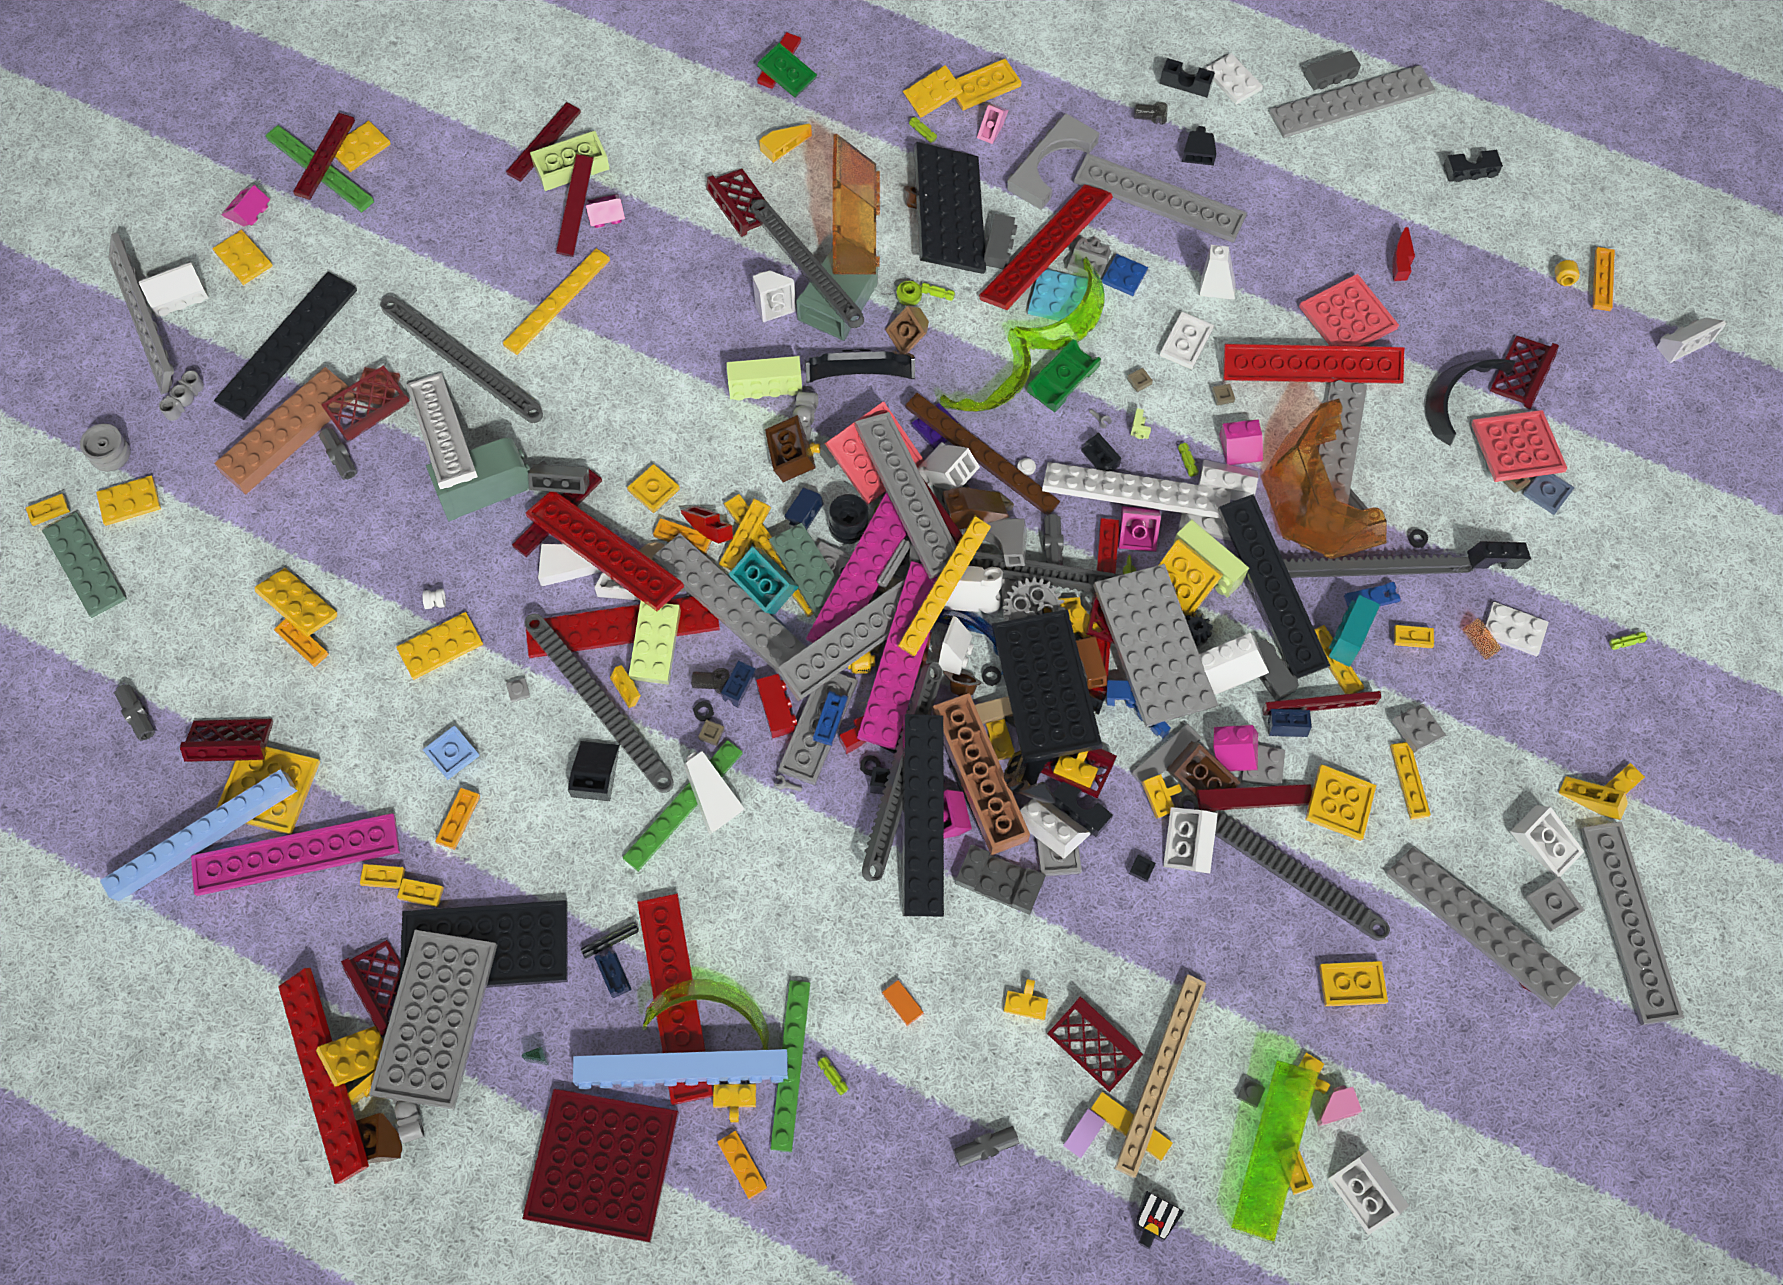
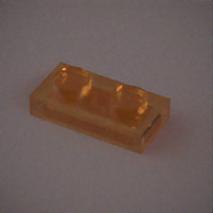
M1477 618L1462 629L1485 660H1488L1503 649L1480 618Z

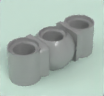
M195 371L185 372L182 379L178 381L180 385L173 387L170 391V396L167 395L159 403V408L167 420H177L181 413L185 411L183 407L189 406L193 402L194 396L197 397L198 393L203 390L204 384Z
M799 391L795 404L797 408L793 411V417L799 416L809 442L812 430L811 425L814 422V413H816L819 398L817 393Z
M393 1100L401 1142L404 1144L424 1137L425 1133L420 1118L419 1105Z

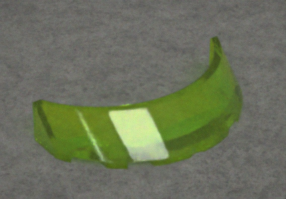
M1087 257L1083 259V268L1088 272V285L1080 304L1071 314L1054 324L1036 328L1016 326L1014 328V338L1025 347L1032 350H1060L1061 347H1065L1073 338L1078 343L1087 336L1088 332L1095 328L1101 318L1105 294L1101 278Z
M1013 328L1009 330L1008 341L1011 345L1014 359L1012 373L985 401L975 402L965 398L955 402L943 394L940 397V404L948 410L977 412L997 408L1013 399L1026 384L1031 369V356L1025 337Z
M711 979L685 981L662 992L646 1009L642 1030L645 1031L647 1025L658 1014L675 1004L690 1000H707L725 1004L738 1011L751 1023L752 1028L760 1037L763 1045L762 1050H768L769 1030L763 1014L751 998L730 984L721 981L716 982Z

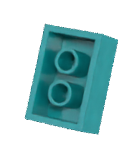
M754 546L751 547L729 573V576L765 613L776 614L799 588L792 578L762 548Z
M1361 595L1358 596L1356 601H1351L1342 617L1341 624L1335 632L1336 635L1329 645L1328 649L1331 650L1329 658L1350 667L1365 641L1380 604Z

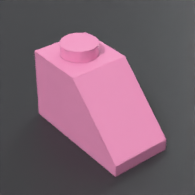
M995 104L988 105L977 138L993 144L1004 125L1009 110Z
M1343 1085L1333 1089L1334 1092L1328 1096L1317 1120L1318 1126L1355 1116L1362 1112L1353 1087L1346 1088Z

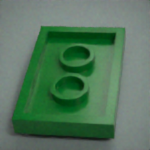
M780 43L757 64V67L794 98L817 77L814 71Z

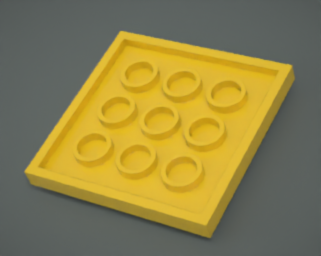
M265 747L266 756L264 760L235 761L216 809L281 769L289 775L298 791L245 824L292 835L320 761L315 758L270 747Z

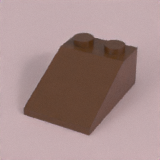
M798 415L765 429L773 471L782 482L816 469L813 453Z
M965 487L943 491L947 513L959 530L967 528L975 516L985 523L1009 517L1000 492Z
M1193 741L1187 745L1166 770L1196 797L1198 790L1237 788L1241 783L1201 744Z

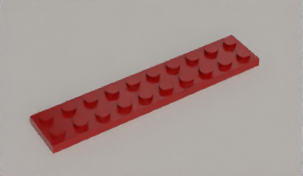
M1084 184L979 295L980 300L1008 310L1112 200V193Z
M1224 344L1223 381L1330 383L1342 380L1352 383L1403 384L1405 347Z
M557 492L547 493L525 512L527 518L656 612L684 588L682 581Z
M695 597L671 599L666 603L680 606L681 612L677 636L720 630L719 619ZM640 604L543 619L571 652L634 643ZM532 620L529 625L531 628H537L540 625V621ZM526 629L529 658L547 656Z
M678 893L638 901L662 1052H706ZM677 1082L676 1086H668L672 1105L713 1097L712 1085H708L707 1082H698V1085L692 1086L685 1085V1082Z
M304 968L279 985L278 988L334 1184H341L369 1167L346 1085L344 1083L336 1087L334 1086L316 1051L319 1046L332 1042V1038L311 968Z

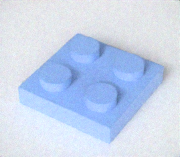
M455 725L423 749L424 753L447 780L479 757L478 752Z

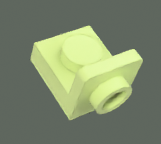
M1139 408L1136 409L1130 435L1138 439H1148L1151 427L1144 426L1146 417H1143L1144 410Z

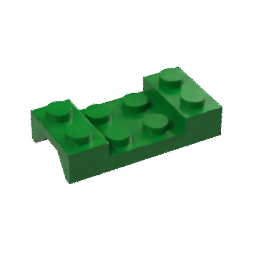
M1073 338L1028 384L1027 393L1055 413L1066 402L1067 397L1073 390L1100 367L1101 358H1092L1080 349L1077 341Z

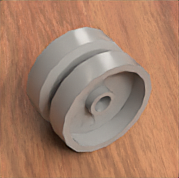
M110 424L92 426L87 429L80 440V449L93 467L100 471L110 472L121 468L128 461L131 454L127 441L119 430Z

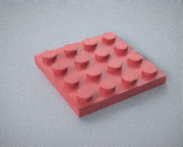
M1358 274L1301 302L1299 308L1329 346H1366L1397 330L1399 327L1396 320Z
M884 401L858 419L862 420L890 412L917 468L923 463L924 459ZM853 422L824 444L866 504H869L886 492V489L854 426L855 422Z
M1543 410L1474 419L1471 425L1494 482L1566 472L1567 465Z

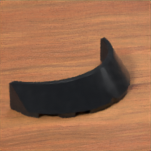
M878 349L835 350V352H820L816 357H805L806 383L827 377L854 374H879L915 379V357L911 353L899 354L896 350L880 351Z
M1507 359L1473 360L1454 365L1441 373L1437 380L1432 383L1426 397L1425 414L1433 435L1449 446L1453 443L1456 432L1449 418L1448 400L1452 388L1465 373L1470 370L1485 373L1491 369H1499L1509 375L1516 361Z
M1021 750L1015 752L1004 771V781L1007 787L1013 792L1046 803H1055L1056 799L1044 782L1037 783L1041 771L1051 758L1023 763Z

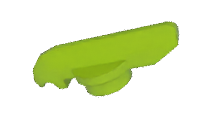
M1129 554L1126 561L1127 565L1122 570L1123 575L1136 571Z

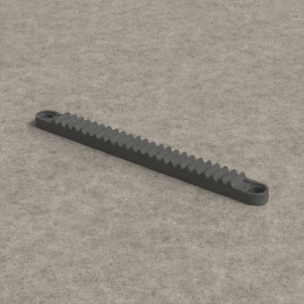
M765 200L755 201L751 209L756 219L785 254L788 255L789 259L794 262L795 266L801 270L812 286L818 290L823 299L825 298L826 302L839 315L840 319L850 328H858L863 325L864 316L859 307ZM765 207L763 210L757 211V209ZM853 316H859L855 321L850 320Z
M386 296L381 300L380 306L383 313L397 325L399 324L401 328L415 336L417 340H420L421 343L425 344L433 352L435 351L437 355L451 363L453 367L467 375L469 379H472L473 382L477 383L485 391L487 390L489 394H492L501 403L503 402L505 406H508L517 415H520L530 423L541 421L543 412L539 404L397 298ZM388 303L395 304L391 309L385 308ZM531 410L538 411L536 416L528 415Z
M976 552L968 565L983 567L984 570L990 567L1000 568L1003 571L1002 579L1009 578L1010 580L1016 579L1017 581L1023 580L1025 582V579L1028 578L1029 582H1032L1035 577L1037 583L1043 579V584H1047L1050 581V586H1060L1063 589L1069 588L1070 590L1076 589L1077 591L1084 590L1085 592L1091 591L1094 594L1096 593L1093 587L1095 582L1120 576V574L1026 559L1025 566L1006 567L1004 556Z
M1433 554L1432 558L1428 555H1425L1424 558L1421 555H1418L1417 558L1411 555L1409 559L1406 555H1403L1402 559L1398 555L1394 559L1391 556H1388L1387 559L1383 556L1377 559L1374 556L1372 560L1368 556L1364 560L1361 557H1358L1357 560L1354 557H1351L1350 560H1347L1346 557L1342 560L1336 557L1335 561L1331 557L1327 561L1324 558H1321L1320 561L1316 558L1313 561L1306 558L1305 562L1301 558L1297 562L1293 558H1291L1290 562L1283 559L1291 578L1469 573L1475 569L1471 567L1469 557H1452L1451 554H1448L1446 558L1443 554L1439 558Z
M536 613L528 615L524 624L529 634L653 787L660 793L669 792L674 786V781L660 760L652 753L651 749L648 748L646 743L542 616ZM532 620L540 621V625L537 628H531L529 624ZM661 778H667L669 785L662 788L658 785V781Z
M929 663L923 666L919 680L915 684L916 689L912 692L914 694L910 699L912 703L908 705L910 710L906 714L931 715L942 679V668L938 663ZM930 668L934 670L933 678L930 675ZM903 731L900 733L902 737L898 740L899 745L895 748L897 752L893 755L895 760L891 762L893 766L889 769L891 773L887 776L889 780L885 783L886 789L882 791L884 793V796L880 798L882 803L878 805L880 809L876 812L877 818L873 821L875 825L871 828L873 833L869 835L871 838L867 842L869 846L864 851L866 856L862 866V876L866 881H878L882 878L903 810ZM871 866L875 868L874 876L870 873Z
M1193 795L1183 796L1178 804L1179 808H1184L1183 803L1190 801L1194 804V810H1199L1197 797ZM1218 810L1208 811L1218 813L1215 830L1216 837L1373 940L1381 941L1389 935L1390 927L1388 923L1372 913L1370 909H1366L1363 904H1359L1357 900L1343 894V891L1337 890L1328 881H1323L1320 876H1316L1314 872L1308 871V868L1302 867L1294 859L1288 858L1279 849H1274L1273 845H1268L1265 840H1261L1259 836L1253 835L1251 831H1247L1239 823L1233 822L1224 813H1219ZM1380 925L1384 930L1383 935H1377L1373 927Z

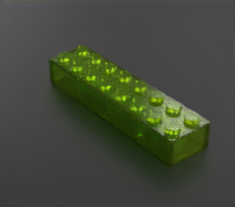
M1276 1060L1233 1219L1232 1231L1275 1245L1319 1072Z

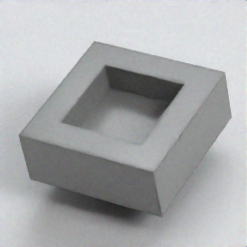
M525 678L506 683L512 703L530 698Z

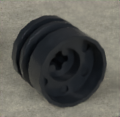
M844 494L834 499L830 505L829 531L831 536L838 542L844 544L856 543L861 539L868 526V506L861 497L854 494Z

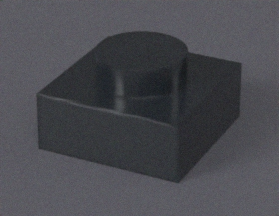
M1137 855L1129 874L1148 882L1156 863Z

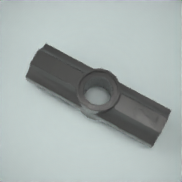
M333 428L321 430L318 436L326 448L328 457L332 464L336 466L342 479L349 480L355 477L357 471L349 458L350 455L343 443L339 441Z
M1050 514L1044 518L1045 534L1043 545H1045L1046 563L1063 565L1064 537L1061 534V516Z
M129 684L117 687L114 694L122 708L121 713L128 724L131 725L136 737L140 741L153 737L156 732L147 717L148 712L144 711L146 709L142 702L138 700L133 688Z
M1011 1126L993 1134L981 1135L975 1138L973 1142L958 1148L956 1147L953 1149L959 1167H963L980 1159L982 1161L989 1159V1156L994 1157L1000 1151L1018 1145L1019 1140L1014 1127Z

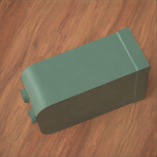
M847 242L837 243L822 263V266L862 311L878 284V259L873 253L866 251L863 247H857ZM810 282L797 299L798 321L845 341L851 328L840 319L839 315L836 314L825 298L823 299L822 295L819 294L818 290ZM853 316L850 320L855 321L858 316Z
M501 438L468 450L478 477L467 482L455 484L449 488L440 489L432 463L426 465L448 522L529 489L528 472L530 468L527 463L524 464L522 460L525 459L521 448L517 449L512 438Z

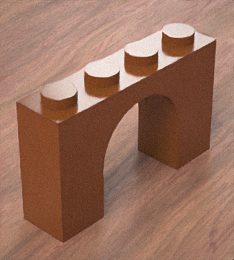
M1084 637L1081 640H1077L1076 643L1088 689L1107 686V675L1096 637Z

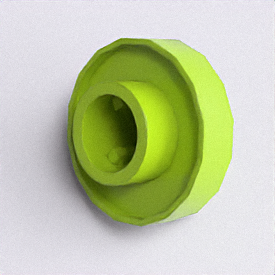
M904 281L897 287V300L903 305L914 306L921 301L922 288L914 281Z

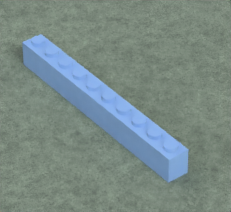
M280 769L101 879L100 882L109 898L120 901L298 790L289 775Z
M787 1049L574 1056L573 1083L579 1089H590L591 1085H600V1088H612L616 1084H621V1087L630 1088L634 1087V1084L654 1087L655 1083H664V1086H676L677 1082H685V1085L690 1086L698 1085V1082L717 1085L719 1081H728V1084H740L741 1080H749V1083H762V1080L771 1079L773 1083L783 1082V1079H788Z

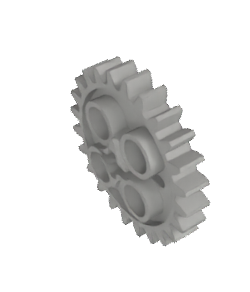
M1034 577L1030 583L1028 578H1026L1024 585L1021 581H1018L1019 587L1012 586L1013 593L1007 592L1010 599H1004V602L1008 605L1003 606L1002 609L1008 612L1003 617H1009V620L1036 615L1034 611H1029L1031 605L1025 598V594H1028L1033 606H1038L1036 610L1038 615L1042 614L1043 608H1049L1051 612L1065 610L1064 607H1060L1064 600H1058L1061 593H1054L1057 588L1056 586L1049 588L1050 581L1044 585L1043 579L1037 583ZM1039 591L1043 597L1041 600H1035L1032 593ZM1022 600L1025 602L1026 608L1018 609L1015 603Z

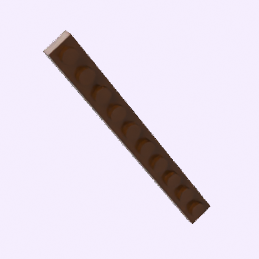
M916 393L906 403L905 408L954 446L969 448L979 465L1045 515H1050L1060 504V500L1049 492L1042 491L1043 488L919 393Z

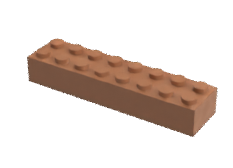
M324 367L214 464L224 477L246 495L331 420L321 404L349 386ZM350 392L345 394L344 402L351 403L355 399L354 394ZM333 402L327 407L332 413L338 414L341 404Z
M970 693L934 705L932 715H943L945 747L990 854L994 855L1028 842L1030 837L1029 830L1012 791L1004 781V772Z

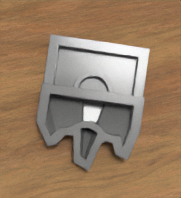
M1082 237L1075 246L1067 270L1101 280L1111 254L1109 246H1100L1101 240L1095 238L1092 242H1087V239Z

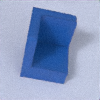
M1107 681V706H1115V700L1131 699V687L1128 681Z

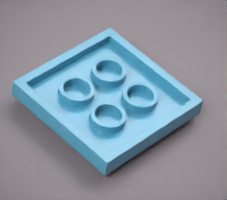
M1046 269L1036 280L1028 314L1079 326L1091 279Z

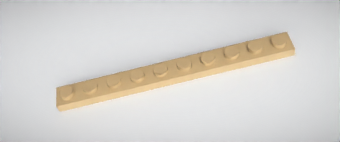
M1188 974L1184 978L1114 1168L1133 1178L1137 1176L1206 986L1205 982Z

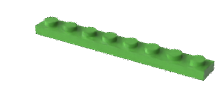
M279 125L265 135L269 142L304 169L307 168L315 154ZM331 165L329 166L321 181L361 213L374 203L370 195Z
M727 740L709 761L719 775L723 777L741 757L743 752ZM690 783L623 856V860L639 872L698 805Z
M790 981L782 1045V1049H787L788 1079H783V1082L778 1083L771 1150L792 1152L810 982Z

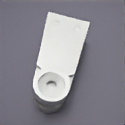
M941 442L918 467V470L928 486L933 484L935 487L950 490L962 487L980 466L969 448L952 445L946 446Z
M968 566L945 604L944 609L973 612L981 610L986 614H997L1000 610L1001 598L999 590L1002 586L1003 571L997 567H990L984 570L983 567Z

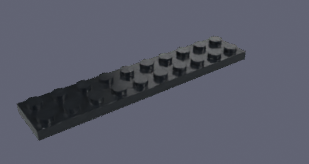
M327 272L214 399L215 404L245 420L356 293V287Z
M1254 494L1219 506L1218 511L1240 561L1249 567L1247 571L1248 579L1290 673L1294 674L1297 679L1329 668L1330 663Z
M903 715L902 916L944 917L943 715Z

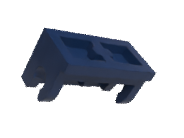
M803 487L784 516L785 519L790 521L789 525L794 527L802 523L807 530L824 505L821 494Z
M738 660L721 692V695H723L722 699L725 702L730 700L733 702L732 705L738 708L755 677L756 668Z
M1270 710L1271 713L1268 718V723H1270L1269 736L1308 737L1312 728L1310 710Z
M608 951L607 955H597L594 958L613 999L632 989L616 953Z

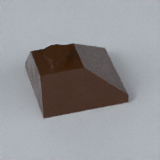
M383 1113L356 1120L368 1163L389 1162L401 1158L402 1144L399 1133Z

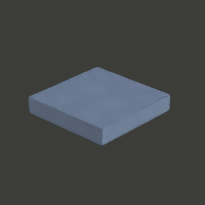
M1555 474L1535 477L1523 495L1555 515L1575 487Z

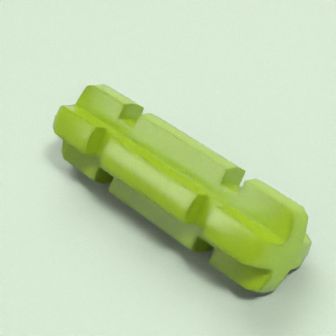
M917 117L910 119L909 125L912 128L915 127V130L924 138L926 137L927 141L930 143L936 141L937 135L931 132L925 124L920 123Z
M923 283L921 286L922 293L924 294L930 293V295L942 299L945 297L949 301L954 299L955 291L948 289L946 291V288L935 285L930 286L928 283Z
M1182 443L1179 445L1178 450L1182 454L1181 457L1186 469L1188 468V475L1190 477L1196 476L1199 470L1195 465L1196 463L1191 451H1189V445Z
M1641 631L1637 632V634L1633 633L1621 636L1620 638H1613L1609 641V645L1612 650L1620 649V647L1624 648L1636 645V643H1643L1648 638L1646 633Z
M826 1056L822 1057L817 1062L821 1070H824L825 1076L836 1087L835 1090L838 1094L843 1095L849 1090L845 1082H842V1078L834 1066L830 1065L829 1059Z

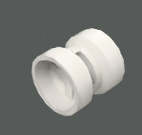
M437 589L433 592L424 590V608L445 607L444 589Z

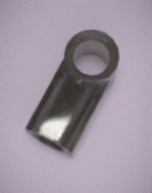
M1156 102L1154 105L1135 104L1134 119L1152 120L1154 124L1160 123V125L1167 122L1168 105L1165 102Z
M718 668L713 672H693L692 688L715 689L718 694H721L730 674L725 668Z

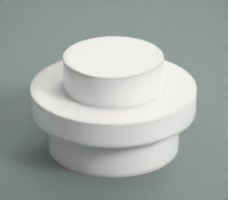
M1024 458L1018 462L1017 469L1028 476L1035 472L1036 464L1032 459Z

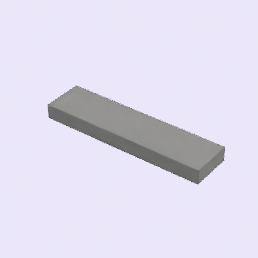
M1187 724L1136 768L1131 775L1142 785V781L1166 771L1191 741L1198 743L1202 737Z

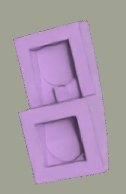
M1088 1108L1063 1146L1079 1158H1082L1106 1120Z

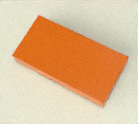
M899 980L882 992V995L906 1026H909L924 1014Z

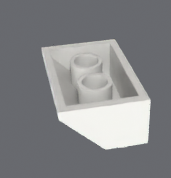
M191 262L139 281L149 305L157 317L166 316L170 312L185 309L189 305L201 303L208 299L204 285Z
M770 270L753 276L755 306L762 322L796 312L795 287L792 278Z
M1708 317L1699 321L1696 319L1685 328L1682 326L1672 334H1665L1661 337V342L1657 348L1666 360L1671 363L1712 343L1726 325V322Z
M1203 459L1198 485L1207 486L1212 489L1223 488L1231 492V500H1238L1252 494L1255 496L1258 471Z
M1251 633L1199 654L1215 695L1269 673L1256 638Z
M1032 799L1020 810L1029 833L1063 859L1090 835L1087 829L1052 803Z
M1171 807L1163 867L1210 873L1218 813Z
M1369 1150L1328 1178L1368 1235L1400 1215L1409 1207V1204Z

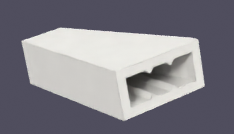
M1211 245L1200 281L1199 296L1234 300L1236 283L1229 247Z
M564 544L541 545L538 575L541 586L602 572Z
M703 751L699 754L694 752L686 758L687 762L684 768L706 829L711 835L741 813L744 807Z

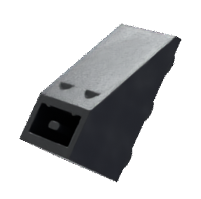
M580 741L568 784V792L572 798L601 801L611 800L620 745Z

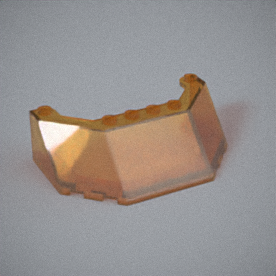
M834 134L833 274L876 275V267H880V256H876V216H880V205L876 204H880V171H876V163L838 134Z
M1339 398L1321 403L1285 437L1261 475L1282 538L1287 541H1294L1310 551L1324 554V557L1329 559L1386 544L1387 520L1381 509L1373 507L1359 510L1336 499L1316 446L1336 440L1335 431L1337 429L1339 431L1343 430L1341 423L1343 409Z

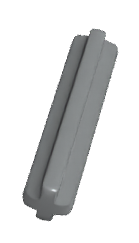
M902 539L877 580L879 586L885 588L911 547L908 540Z

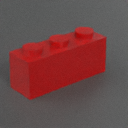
M779 674L757 679V688L772 739L794 733V726L797 725L795 714L791 715L789 708H792L790 697L785 696L784 691L787 688L784 680H780Z

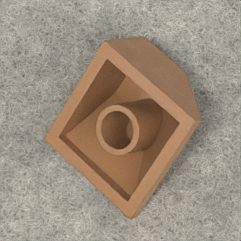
M907 306L885 330L899 353L906 354L925 336L929 321L921 308Z

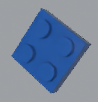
M1116 254L1102 279V283L1130 296H1134L1148 271V267Z

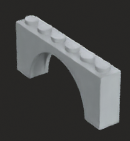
M1065 114L1057 120L1053 129H1049L1043 141L1040 140L1036 149L1028 154L1024 163L1021 162L1017 171L1009 176L1007 190L1042 210L1051 199L1052 188L1043 182L1038 173L1037 167L1041 160L1051 152L1060 149H1076L1089 154L1098 144L1100 133L1072 116Z
M1003 519L986 523L991 528L984 541L992 543L1001 550L1006 567L1025 566L1027 535L1025 519ZM964 528V529H961V530H960V532L962 533V535L964 534V532H965V530H966L967 528ZM911 542L910 564L911 561L922 564Z

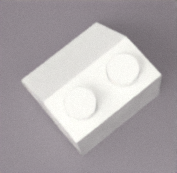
M954 616L942 644L939 665L944 671L960 675L962 668L966 669L969 660L967 654L971 655L974 644H971V633Z

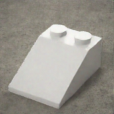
M1536 805L1510 831L1520 846L1556 878L1561 877L1584 852L1551 807Z

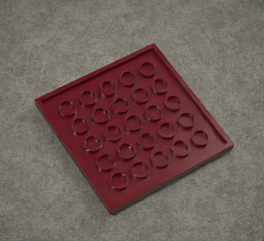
M553 1089L522 1219L651 1243L679 1111Z

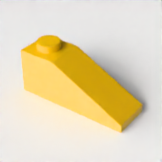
M804 124L789 127L764 135L759 140L760 151L774 163L812 136L811 125Z
M1567 776L1559 790V794L1600 815L1621 820L1628 805L1624 791Z

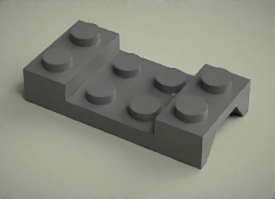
M971 844L955 884L1030 915L1046 875L1028 867L1024 869L990 855L989 851Z

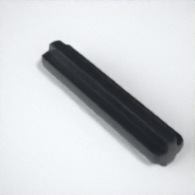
M631 922L582 947L581 953L587 959L638 933L639 929L635 922Z

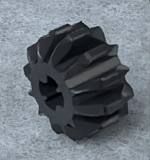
M1193 613L1192 617L1187 615L1185 619L1193 640L1198 646L1201 642L1205 644L1208 638L1211 637L1213 625L1209 624V618L1203 619V614L1198 617L1196 613Z

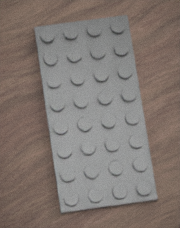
M1165 564L1097 581L1093 584L1145 727L1218 706Z
M415 930L369 1092L370 1096L455 1110L497 948L496 943Z

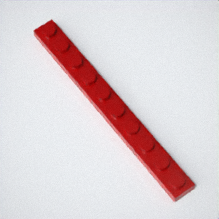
M1101 518L1096 571L1116 574L1120 520ZM1097 606L1096 611L1099 616H1104L1102 608ZM1103 619L1104 624L1109 628L1106 619ZM1096 638L1108 681L1110 642ZM1107 686L1092 688L1091 690L1106 694Z

